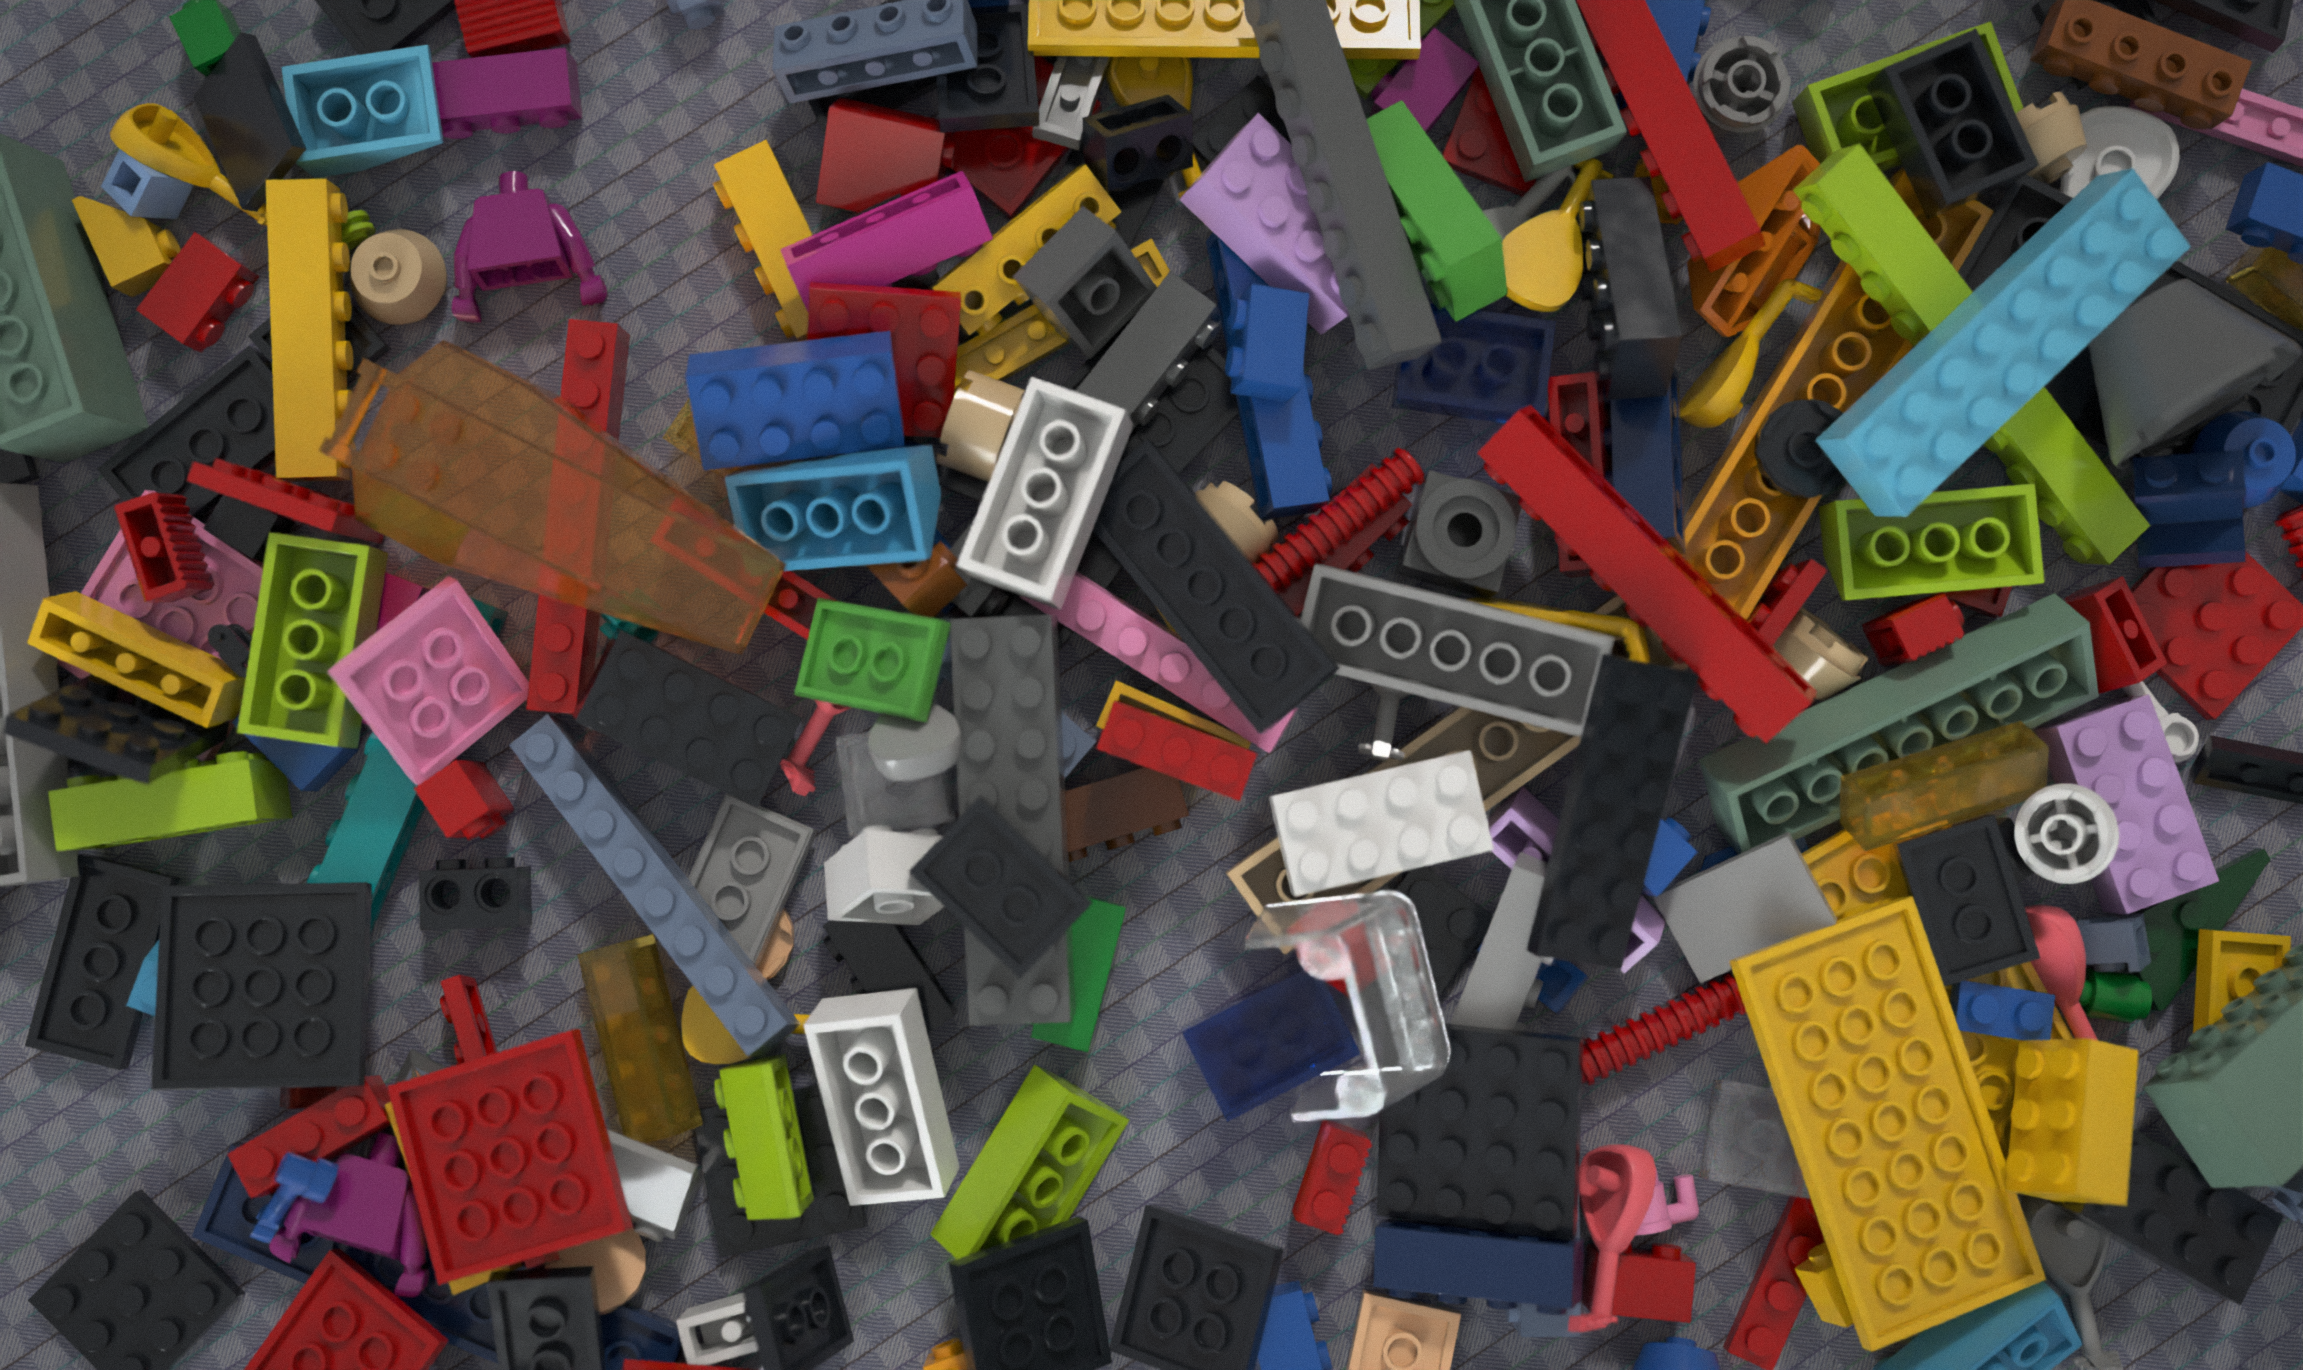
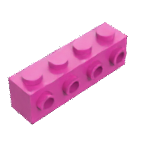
M960 171L780 250L808 312L810 282L891 287L893 282L909 275L922 276L933 271L939 262L955 255L958 257L971 255L980 250L983 243L992 240L993 237L972 185L963 171Z

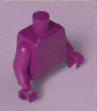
M518 171L502 173L498 177L500 194L482 196L474 202L473 215L465 221L454 252L455 288L459 289V296H454L452 300L451 310L455 318L465 322H482L481 313L475 299L477 285H479L482 291L573 278V273H577L581 280L580 298L583 305L589 304L591 306L603 302L608 294L607 287L601 274L595 275L592 268L595 266V263L582 234L568 210L558 203H551L544 190L538 188L529 189L528 176Z
M378 1133L368 1159L348 1153L341 1154L338 1160L333 1162L339 1165V1169L325 1201L321 1204L298 1195L284 1221V1226L278 1230L270 1242L269 1249L271 1253L290 1264L291 1257L296 1259L301 1245V1233L306 1231L310 1235L400 1261L404 1265V1273L397 1282L394 1291L395 1295L404 1297L418 1296L429 1282V1270L421 1268V1265L426 1261V1235L410 1174L405 1170L397 1168L402 1156L397 1138L388 1134Z

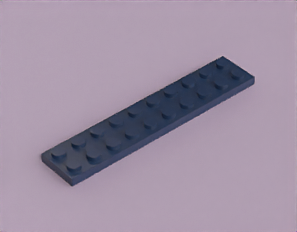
M241 1142L231 1144L227 1154L244 1144ZM226 1154L192 1234L193 1238L306 1284L329 1250L341 1249L395 1294L397 1282L404 1273V1265L400 1261L310 1235L304 1231L301 1233V1245L296 1259L291 1257V1263L289 1264L271 1253L269 1249L270 1243L266 1244L249 1238L258 1219H255L257 1213L262 1206L271 1200L275 1193L250 1199ZM290 1208L288 1209V1211H287L286 1214L284 1215V1217H283V1219H282V1221H281V1224H280L279 1228L277 1229L276 1233L278 1232V1230H279L280 1228H282V1227L284 1226V1221H285V1219H286V1217H287V1215H288V1213H289V1211H290ZM426 1239V1261L421 1265V1268L429 1270L428 1285L416 1297H397L449 1340L448 1344L498 1364L488 1283L485 1282L455 1295L452 1294L449 1283L438 1285ZM524 1261L521 1262L522 1267L516 1269V1270H528V1269H526V1266H525V1262H524ZM627 1302L608 1314L600 1315L606 1370H622L624 1359L677 1363L683 1349L677 1323Z

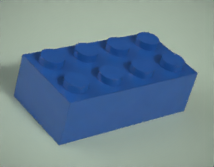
M890 331L689 354L685 376L703 471L905 446L904 423Z

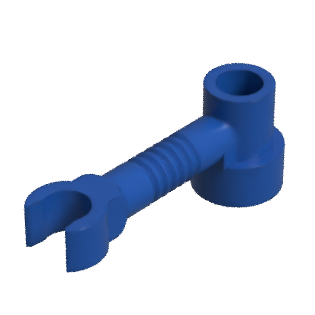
M286 1152L274 1178V1181L281 1183L271 1200L260 1208L255 1217L258 1221L249 1238L269 1244L279 1228L284 1215L298 1195L322 1204L334 1184L339 1165L322 1158L312 1161Z

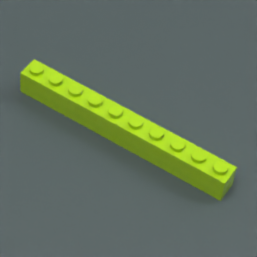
M1860 143L1834 151L1793 189L1802 201L1801 208L1805 215L1822 227L1832 240L1831 247L1835 254L1853 267L1862 279L1861 286L1865 293L1873 300L1880 302L1891 317L1890 323L1893 329L1901 337L1909 340L1913 347L1922 341L1973 293ZM2044 386L1983 443L1987 449L1996 453L2007 467L2006 474L2015 485L2035 484L2038 517L2055 529L2064 541L2063 548L2065 552L2081 564L2110 565L2150 526Z

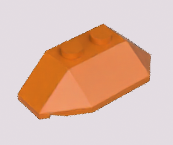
M1804 145L1794 146L1737 182L1761 229L1766 245L1712 273L1709 272L1703 259L1694 263L1690 257L1687 262L1693 309L1721 336L1730 337L1737 332L1744 331L1776 286L1784 279L1794 280L1818 243L1821 226L1811 221L1805 215L1801 208L1802 201L1793 191L1798 184L1820 165L1818 160Z

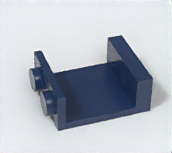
M2243 450L2133 458L2136 507L2150 524L2137 538L2139 568L2245 562L2243 496H2246Z

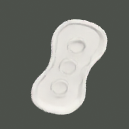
M2120 106L2093 108L2081 114L2080 117L2087 148L2072 162L2074 167L2061 177L2060 192L2074 198L2096 176L2134 168L2157 200L2171 183L2179 164V145L2176 135L2170 126L2149 113Z

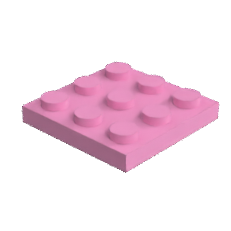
M450 576L446 577L328 670V673L407 777L417 786L446 767L525 702L528 697V680L458 580Z

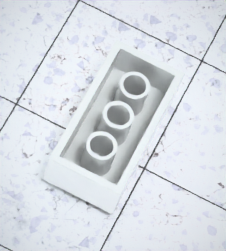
M1031 377L957 566L971 578L1061 610L1133 427V423L1126 410Z
M1471 750L1269 796L1290 891L1294 896L1494 850Z
M917 989L823 998L804 1023V1029L850 1206L945 1197L960 1167Z

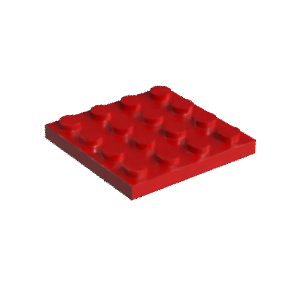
M580 1028L387 1086L438 1285L633 1228Z

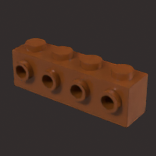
M2057 0L2048 10L2030 61L2043 65L2044 70L2058 77L2072 76L2089 83V87L2096 92L2108 95L2119 94L2134 100L2135 105L2143 110L2166 112L2179 117L2180 122L2185 126L2199 130H2211L2233 115L2252 64L2250 60L2093 0Z
M941 541L932 547L931 557L927 560L865 564L887 589L913 615L933 618L968 585L954 570L957 567L958 559Z

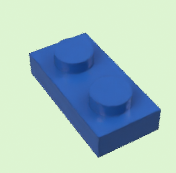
M1961 981L1952 984L1950 1005L1960 1031L2024 1041L2050 1040L2055 995L1971 981Z

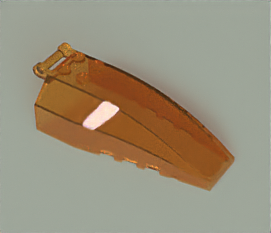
M443 339L398 374L363 358L357 373L361 374V377L331 438L325 437L319 449L323 454L352 467L356 521L437 563L743 655L786 567V563L736 526L724 520L705 503L697 500L677 485L674 480L639 457V454L608 434L601 426L558 394L478 354ZM382 384L390 389L360 451L351 448V445Z

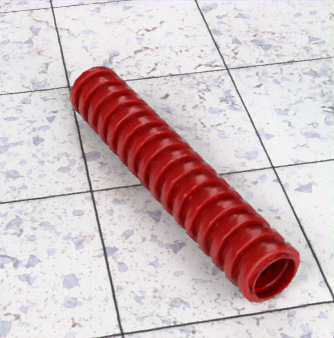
M1397 447L1393 450L1394 457L1391 459L1384 457L1381 460L1382 466L1380 468L1373 466L1369 469L1370 476L1367 478L1360 476L1357 479L1358 485L1356 487L1350 485L1346 487L1343 497L1336 495L1332 499L1333 505L1330 507L1323 505L1320 508L1321 514L1319 516L1312 514L1308 517L1309 523L1306 526L1299 524L1296 527V534L1288 533L1284 536L1285 542L1282 545L1278 543L1272 545V553L1268 555L1264 552L1260 555L1261 561L1258 564L1254 563V565L1277 592L1282 588L1286 591L1291 588L1290 582L1293 579L1297 581L1303 579L1304 575L1302 572L1306 569L1313 571L1317 560L1322 562L1327 560V553L1330 550L1337 552L1340 549V542H1350L1352 540L1351 534L1354 531L1357 533L1364 531V523H1374L1377 519L1375 515L1378 512L1385 514L1389 510L1387 505L1390 503L1397 505L1401 501V494L1409 495L1413 492L1412 486L1414 484L1421 486L1425 482L1423 470L1409 452Z
M1726 973L1722 975V981L1720 982L1716 980L1708 981V987L1705 989L1701 986L1695 987L1694 994L1692 995L1686 992L1680 994V1000L1677 1002L1674 999H1669L1666 1001V1007L1664 1008L1656 1005L1652 1008L1653 1013L1649 1015L1643 1011L1639 1013V1019L1636 1021L1628 1018L1625 1020V1026L1621 1028L1615 1024L1611 1026V1032L1608 1034L1600 1031L1597 1033V1039L1592 1040L1590 1037L1583 1040L1582 1084L1586 1083L1588 1086L1595 1084L1594 1078L1596 1077L1604 1080L1609 1077L1608 1072L1612 1070L1619 1073L1623 1070L1622 1065L1628 1064L1632 1067L1636 1065V1059L1640 1057L1643 1060L1650 1059V1053L1653 1051L1658 1054L1663 1053L1664 1046L1668 1044L1670 1047L1678 1046V1040L1681 1038L1685 1041L1691 1040L1692 1033L1694 1032L1700 1035L1706 1033V1027L1709 1025L1712 1028H1717L1720 1026V1020L1732 1021L1734 1014L1737 1012L1740 1015L1747 1014L1734 975L1731 976Z

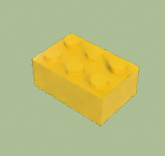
M2094 1039L2019 1041L2018 1056L2015 1063L2016 1078L2013 1107L2011 1110L2012 1122L2009 1155L2006 1162V1191L2052 1201L2127 1205L2139 1050Z

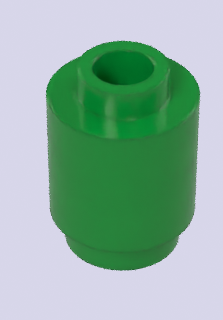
M2086 968L2085 984L2079 1002L2087 1018L2130 1024L2135 1020L2142 1021L2148 1016L2152 1005V990L2148 982L2140 981L2136 975L2112 971L2097 972L2094 969Z

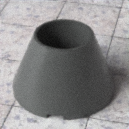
M2188 279L2173 282L2148 295L2119 314L2088 344L2111 461L2116 468H2125L2130 465L2128 458L2136 453H2139L2141 457H2150L2206 426L2216 417L2227 413L2249 397L2246 393L2252 390L2264 378L2268 382L2277 378L2303 353L2297 342Z

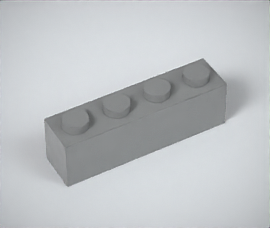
M1520 852L1450 1024L1524 1031L1526 1025L1517 1021L1523 1006L1533 1009L1544 983L1535 978L1541 962L1551 966L1553 961L1551 958L1538 957L1526 951L1548 867L1547 862Z

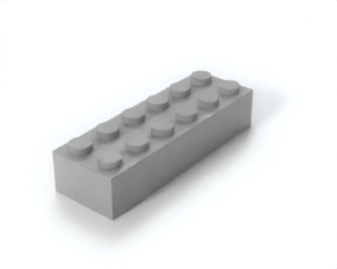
M1314 564L1301 617L1302 623L1340 667L1334 674L1580 737L1602 654L1611 653L1614 636L1323 564Z

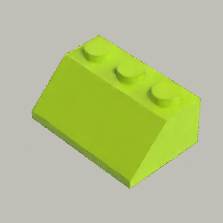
M786 1053L727 1065L719 1070L721 1079L715 1080L714 1088L719 1108L727 1109L730 1128L724 1129L727 1155L730 1159L736 1158L739 1177L734 1178L733 1181L736 1203L739 1208H746L748 1220L801 1216L813 1202L814 1197Z

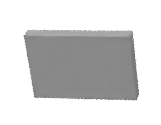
M726 793L688 879L755 966H759L818 830L760 805L758 807Z
M1786 832L1665 888L1658 897L1653 896L1655 903L1700 983L1732 970L1729 960L1800 934L1832 926L1837 921L1832 908L1790 832Z

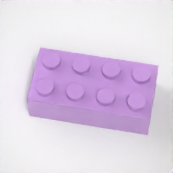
M1258 113L1229 141L1179 200L1270 287L1309 293L1307 322L1322 335L1346 318L1349 312L1340 298L1339 283L1332 262L1324 251L1323 235L1315 212L1309 206L1307 188L1300 167L1293 159L1291 144Z
M2149 694L2124 697L2035 729L2055 784H2076L2094 791L2108 803L2117 819L2119 843L2115 856L2106 869L2091 879L2103 912L2129 914L2219 882Z

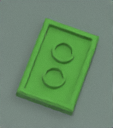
M818 598L794 695L927 723L951 623L940 619Z

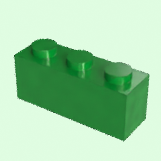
M1090 896L1086 897L1093 902L1092 905L1072 925L1076 1013L1071 1022L1030 1023V1025H1034L1031 1038L1084 1052L1089 1051L1126 910L1124 905Z

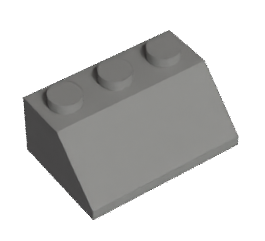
M607 1130L632 1223L636 1224L634 1231L657 1242H662L664 1235L676 1240L701 1186L697 1165Z

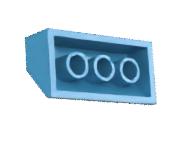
M932 445L746 465L724 477L745 574L927 560L931 557L941 497Z
M2042 1281L1914 1334L1906 1346L1892 1357L1880 1360L1872 1370H2051L2083 1344L2061 1298Z

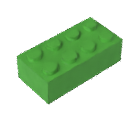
M1401 100L1367 118L1366 120L1418 273L1421 272L1427 280L1425 283L1426 290L1434 305L1438 309L1445 307L1454 321L1457 322L1507 295L1501 236L1404 102Z

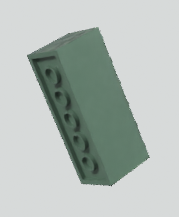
M0 133V449L67 463L140 434L149 425L88 235L72 202L75 195L64 161Z
M2303 943L2293 947L2285 954L2288 962L2283 966L2259 976L2253 982L2255 989L2247 996L2235 999L2225 1005L2221 1010L2223 1016L2217 1022L2194 1032L2188 1038L2190 1045L2181 1053L2173 1054L2159 1062L2155 1067L2157 1073L2142 1086L2212 1188L2282 1186L2303 1167Z

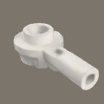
M2143 681L2123 687L2129 697L2150 695L2175 763L2189 759L2196 752L2199 734L2191 721L2180 716L2179 713L2168 714Z

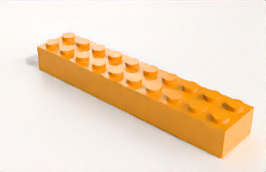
M1902 167L1891 177L1889 183L1958 272L1994 211L1974 199L1927 220L1904 167ZM1843 260L1839 262L1822 290L1825 293L1811 308L1684 516L1686 554L1681 555L1746 620L1822 495L1809 499L1788 497L1772 488L1761 475L1755 459L1754 449L1756 434L1763 421L1783 404L1795 400H1822L1839 409L1844 414L1906 356L1913 347L1909 340L1901 337L1893 329L1890 323V315L1880 302L1873 300L1865 293L1861 286L1862 279L1853 267Z

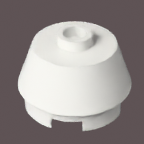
M2061 783L2044 787L2025 801L2015 821L2014 836L2018 852L2031 870L2047 880L2063 884H2073L2092 879L2107 868L2118 848L2119 828L2114 812L2101 796L2080 785Z

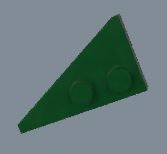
M2256 848L2217 868L2215 871L2219 882L2131 913L2144 914L2151 963L2140 972H2132V974L2136 975L2140 981L2149 983L2152 990L2151 1010L2161 1011L2169 1005L2197 965L2199 929L2221 930L2271 860L2265 849Z

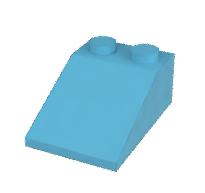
M428 45L281 67L286 104L307 148L296 164L314 178L364 171L444 143L431 51Z

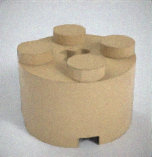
M969 370L964 376L965 379L972 382L969 390L966 391L958 388L942 430L940 442L949 445L947 455L944 456L937 453L936 463L990 482L1026 390Z

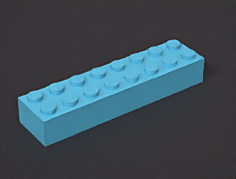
M2134 168L2096 176L1815 441L1875 516L1906 517L2191 246Z

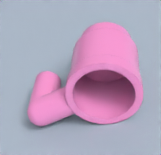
M1656 1168L1653 1198L1636 1235L1663 1232L1671 1229L1673 1224L1692 1221L1698 1217L1699 1206L1692 1174L1673 1177L1678 1203L1667 1205L1663 1182L1659 1181Z

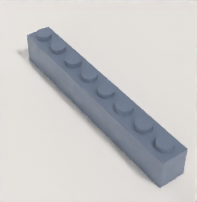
M547 714L509 745L747 1056H763L801 1025L567 722Z

